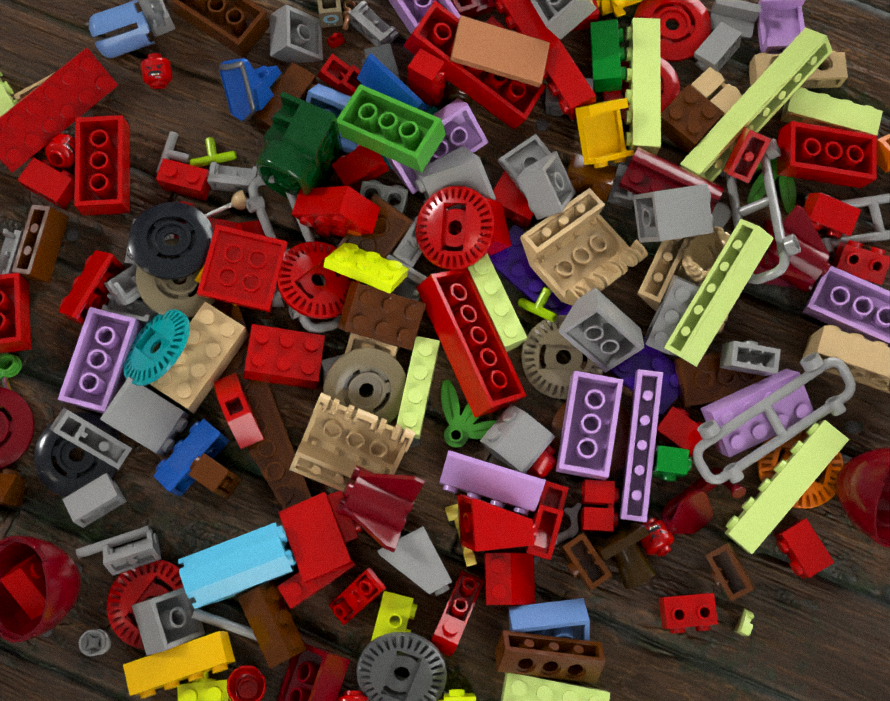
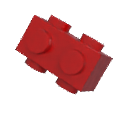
M849 240L848 244L840 242L831 266L860 279L882 285L890 265V256L885 255L886 250L873 246L871 250L862 248V243Z
M714 593L658 598L662 628L670 629V633L686 632L685 627H695V631L711 630L710 625L718 624Z

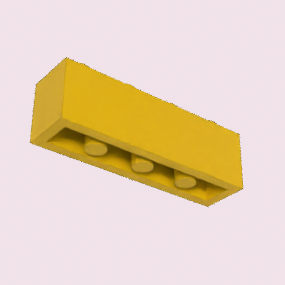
M218 631L166 651L124 664L123 668L130 696L140 695V698L143 699L155 695L156 689L164 687V690H170L179 687V681L188 679V682L202 679L205 672L212 670V673L215 674L228 669V664L235 662L228 632Z

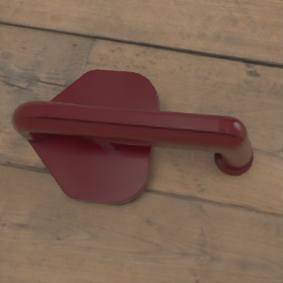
M714 468L710 471L712 474L717 475L723 472L724 470L721 468ZM701 477L665 505L660 517L661 520L665 521L672 534H694L709 523L713 516V509L707 493L719 484H710ZM728 480L723 483L731 490V495L734 498H740L746 493V489L738 482L731 483Z

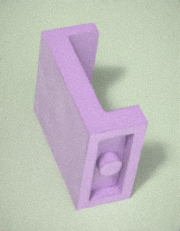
M760 0L758 2L761 5V10L756 22L761 53H782L795 37L803 31L805 25L802 5L805 0Z

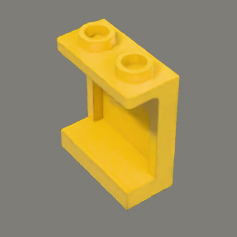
M627 98L575 108L584 165L594 164V168L608 166V161H613V163L627 161V156L634 155V150H626L620 109L628 108Z

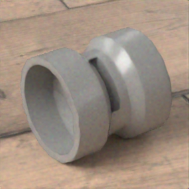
M102 629L88 630L79 639V649L86 656L102 655L111 647V636Z

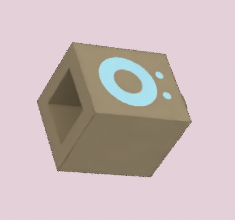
M317 0L321 28L343 26L340 0Z

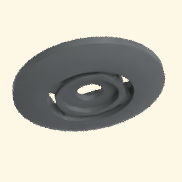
M391 632L379 636L365 647L359 657L357 681L361 691L369 698V701H437L446 685L447 668L441 652L429 640L414 633ZM398 667H405L409 670L410 675L405 679H400L395 676L394 670Z

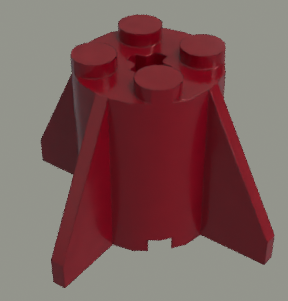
M797 204L782 223L785 237L794 234L800 244L801 252L789 256V266L781 276L763 284L793 287L808 293L813 288L817 278L824 276L828 272L831 264L827 262L829 252L804 208ZM769 219L764 221V230L774 239L754 270L753 274L756 275L771 270L779 264L773 225Z
M356 465L350 478L354 481L353 483L348 481L342 494L346 497V500L341 498L336 513L355 520L384 549L394 553L401 531L407 521L408 512H411L414 501L425 480L409 475L376 474Z

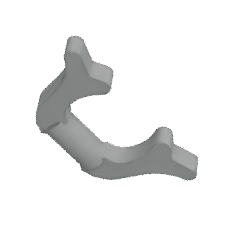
M577 503L573 508L564 509V513L570 519L571 526L569 529L558 533L555 545L576 536L578 532L577 514L582 506L581 503Z

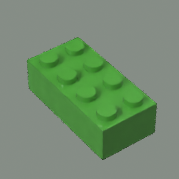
M361 84L337 118L338 128L343 138L421 173L446 135L442 119Z

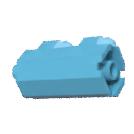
M275 522L178 559V563L184 565L183 568L179 569V574L186 595L189 599L194 597L196 600L195 603H192L194 609L223 601L240 592L295 572L294 566H297L293 552L288 548L287 542L289 541L282 525L279 526Z

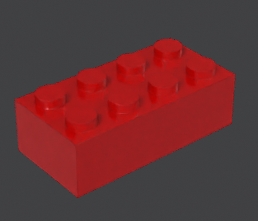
M123 115L76 118L74 206L83 216L130 213V126Z
M795 121L789 122L777 131V143L781 156L777 157L776 175L862 188L877 179V135Z

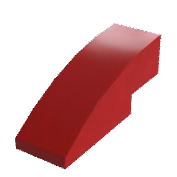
M331 54L317 75L318 78L328 85L351 97L358 86L362 84L357 79L361 70L354 65L350 67L334 54Z
M545 481L533 516V523L536 526L537 534L534 538V545L527 546L526 553L551 560L569 487Z

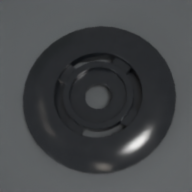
M179 202L161 203L147 209L135 220L129 233V250L135 263L149 275L161 279H180L196 273L204 266L214 230L208 218L195 207ZM169 234H175L179 237V242L174 246H169L164 242L165 237ZM161 255V256L166 257V258H176V257H180V258H177V259H164V258H160V257H158V256Z
M85 412L74 413L119 440L112 426L100 420V417ZM53 422L39 436L34 451L35 469L42 483L56 494L67 497L105 473L109 474L112 479L117 472V468L84 450V458L81 461H72L70 453L79 446L50 430L49 428ZM54 458H56L58 465L67 472L66 477L60 473L54 464Z

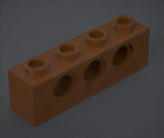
M505 630L502 631L495 650L497 672L597 683L606 663L601 642Z

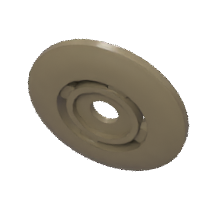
M179 238L167 239L164 242L169 246H174L179 242ZM161 255L158 256V257L164 258V259H177V258H180V257H176V258H166V257H163V256H161ZM137 266L136 285L139 295L144 303L159 315H164L168 310L175 309L183 312L188 318H192L204 302L212 306L216 301L198 296L197 293L189 298L188 295L194 292L198 286L195 278L200 270L187 276L184 284L178 285L172 279H161L151 276Z
M557 315L555 322L545 319L538 323L527 335L521 354L523 370L529 382L541 393L557 399H567L570 378L574 371L601 376L603 374V370L588 357L587 364L584 370H582L580 366L583 361V353L559 334V328L567 315ZM542 345L547 346L544 354L545 368H542L539 358ZM558 351H569L571 354L569 363L560 364L557 362L556 354Z
M358 348L344 354L331 366L324 381L323 393L331 396V400L335 398L340 400V405L345 407L352 405L355 406V410L360 408L379 416V420L384 418L388 424L399 413L406 375L399 362L387 352L376 348ZM359 370V373H356L354 376H352V378L349 380L347 384V387L344 388V385L347 379L350 377V375L353 374L355 371ZM369 383L372 385L373 392L370 396L362 397L359 394V388L362 384Z

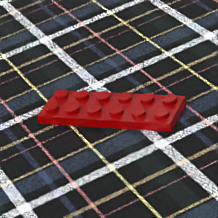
M88 48L83 49L0 116V161L10 172L13 173L47 145L56 135L76 121V118L81 117L118 86Z

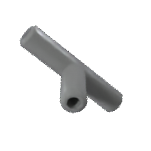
M171 131L168 135L156 170L157 174L163 158L184 163L190 162L189 154L174 151L179 136L176 132Z

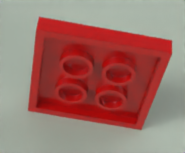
M216 224L197 295L270 313L277 288V279L288 242Z

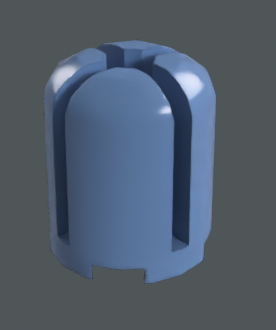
M138 0L93 14L90 17L89 31L92 37L137 22L138 27L95 42L97 50L106 58H114L155 44V41L150 42L147 33H150L151 29L144 12H139L135 5L136 2H139Z

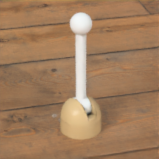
M243 189L233 194L231 203L204 215L209 218L231 207L239 210L246 209V199L248 197Z

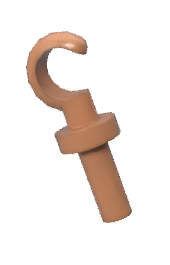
M346 0L343 3L345 10L342 14L344 30H348L350 21L348 12L351 10L346 5H356L352 0Z

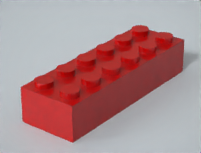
M434 1L403 47L414 55L421 48L444 61L445 78L515 130L527 119L546 86L542 83L540 87H536L450 61L459 18L437 1Z
M468 268L431 274L419 284L416 289L422 302L426 304V311L474 417L477 418L508 408L510 404L514 405L527 395Z

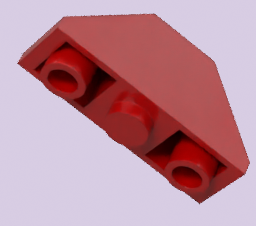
M237 372L215 381L214 386L219 404L240 449L264 440Z
M369 567L328 606L342 624L345 625L384 592L387 587L373 569Z

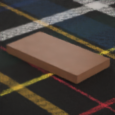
M460 16L450 61L540 87L550 42Z

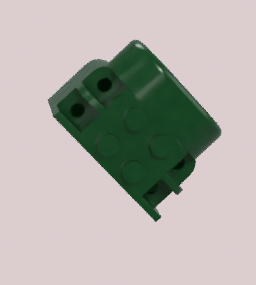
M282 91L280 97L283 105L273 115V124L265 133L263 142L266 144L256 161V167L262 181L276 193L287 198L286 193L297 195L299 190L302 189L303 195H308L312 188L327 187L335 171L332 164L344 154L336 114ZM272 175L274 176L275 183L268 182Z

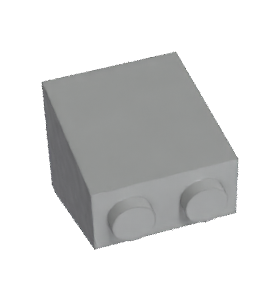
M464 146L427 164L422 173L417 170L414 171L417 178L414 181L418 191L424 194L426 199L423 203L437 191L450 186H465L479 192L485 198L496 199L480 157ZM455 205L447 208V210L463 209L466 206Z
M708 184L633 195L640 243L714 233V218L710 208L711 193L708 190Z
M128 377L100 420L156 454L163 456L164 453H168L174 446V438L178 432L181 433L186 428L189 415L146 387L132 384L134 380Z
M423 526L400 538L394 553L384 548L378 550L382 558L429 595L434 592L438 596L450 589L448 584L452 583V580Z

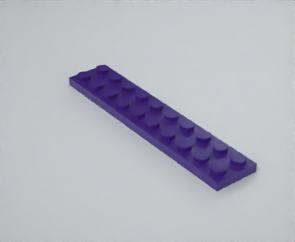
M515 224L508 231L512 246L494 255H490L489 258L498 273L531 302L536 303L544 287L550 288L530 267L520 239L521 235L525 232ZM552 292L544 308L557 315H568L572 305L561 302ZM644 342V349L615 366L609 372L616 378L623 379V384L632 392L634 391L635 373L638 369L663 372L658 415L661 416L680 395L675 364L659 350L645 345Z

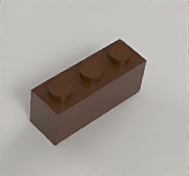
M292 62L272 90L274 96L262 110H258L254 115L257 125L266 131L270 129L273 124V115L283 105L280 97L282 91L306 101L308 91L317 85L316 75Z
M31 205L12 272H19L24 278L31 281L50 283L69 216L50 206Z
M203 454L201 457L198 456L190 466L191 472L188 474L212 492L226 499L231 496L242 480L206 454Z
M274 580L262 584L238 598L270 669L307 650Z

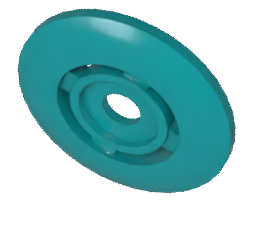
M172 309L168 310L164 315L158 314L138 332L123 366L124 376L126 379L128 377L133 379L132 384L144 386L158 380L178 360L186 346L190 332L189 319L183 312ZM161 342L158 351L153 353L154 347Z

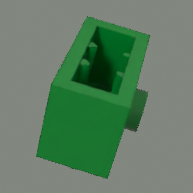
M667 446L655 448L652 477L661 478L662 481L676 482L677 479L687 475V471L690 472L692 457H689V449Z

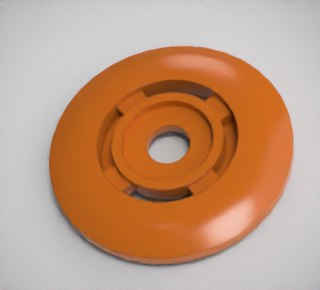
M807 428L757 461L761 482L766 478L771 479L776 473L773 469L777 465L782 448L785 452L781 456L780 461L782 459L786 461L792 454L789 451L798 440L802 442L808 435L805 433ZM772 437V438H770V439L764 441L762 445H764L765 443H767L768 441H770V440L773 439L774 437ZM840 451L822 471L818 483L814 481L792 508H814L826 503L837 492V475L844 466Z

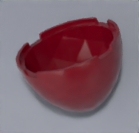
M890 447L867 451L848 461L837 475L836 490L839 502L851 523L875 543L890 548Z
M10 536L0 540V579L15 565L35 554L42 562L46 580L45 608L43 614L33 620L30 619L0 581V636L12 643L30 640L56 627L71 611L81 590L80 572L72 558L52 542L31 536Z

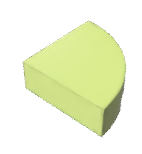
M744 608L734 632L743 636H749L753 629V624L750 622L754 618V614Z

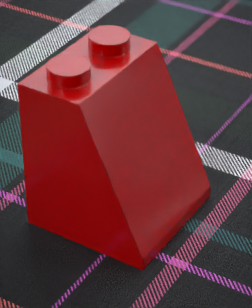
M462 494L457 495L460 544L478 552L534 545L537 531L533 519Z

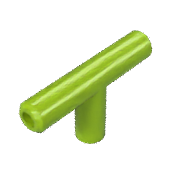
M208 137L205 139L208 156L191 159L190 165L202 167L211 165V162H227L236 160L237 155L235 151L217 154L214 138Z
M544 287L536 303L524 298L519 299V307L550 322L557 320L556 313L544 308L552 293L550 289Z

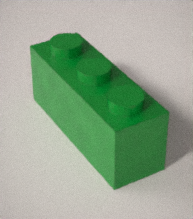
M618 19L591 22L595 93L622 90V81L626 80V67H621V61H625L624 47H620V42H624L623 28H618Z

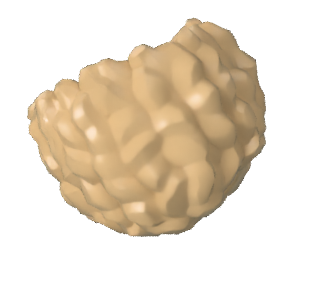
M713 226L714 233L694 236V239L688 241L686 248H683L684 258L682 265L686 270V275L697 283H703L731 236L722 227Z

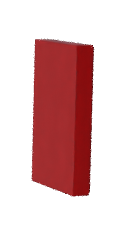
M325 492L278 512L304 583L311 582L353 563Z

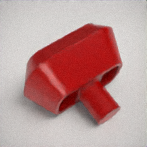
M339 32L334 33L327 39V43L331 48H336L345 43V38Z

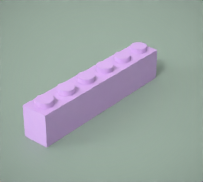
M638 369L635 373L619 514L620 519L647 522L663 372Z

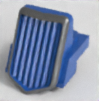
M245 58L223 61L220 64L219 73L231 115L245 123L257 110L264 108L274 96L269 87L281 74L277 66H262L254 69Z

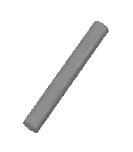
M148 525L76 549V555L80 559L101 552L103 545L108 544L109 548H113L146 537V531L151 530Z
M194 609L191 618L257 641L251 627L200 609Z

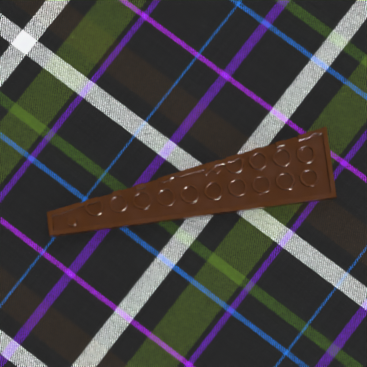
M185 279V280H183V281H180V282H177V283H175V284H178V285L184 284L187 279ZM199 283L195 291L188 295L189 298L197 293ZM215 301L212 305L213 307L248 330L239 305L234 306L231 303ZM249 335L219 379L236 372L239 376L264 437V440L247 448L284 510L312 498L305 477L289 470L295 457V451L269 383L243 379L250 339Z

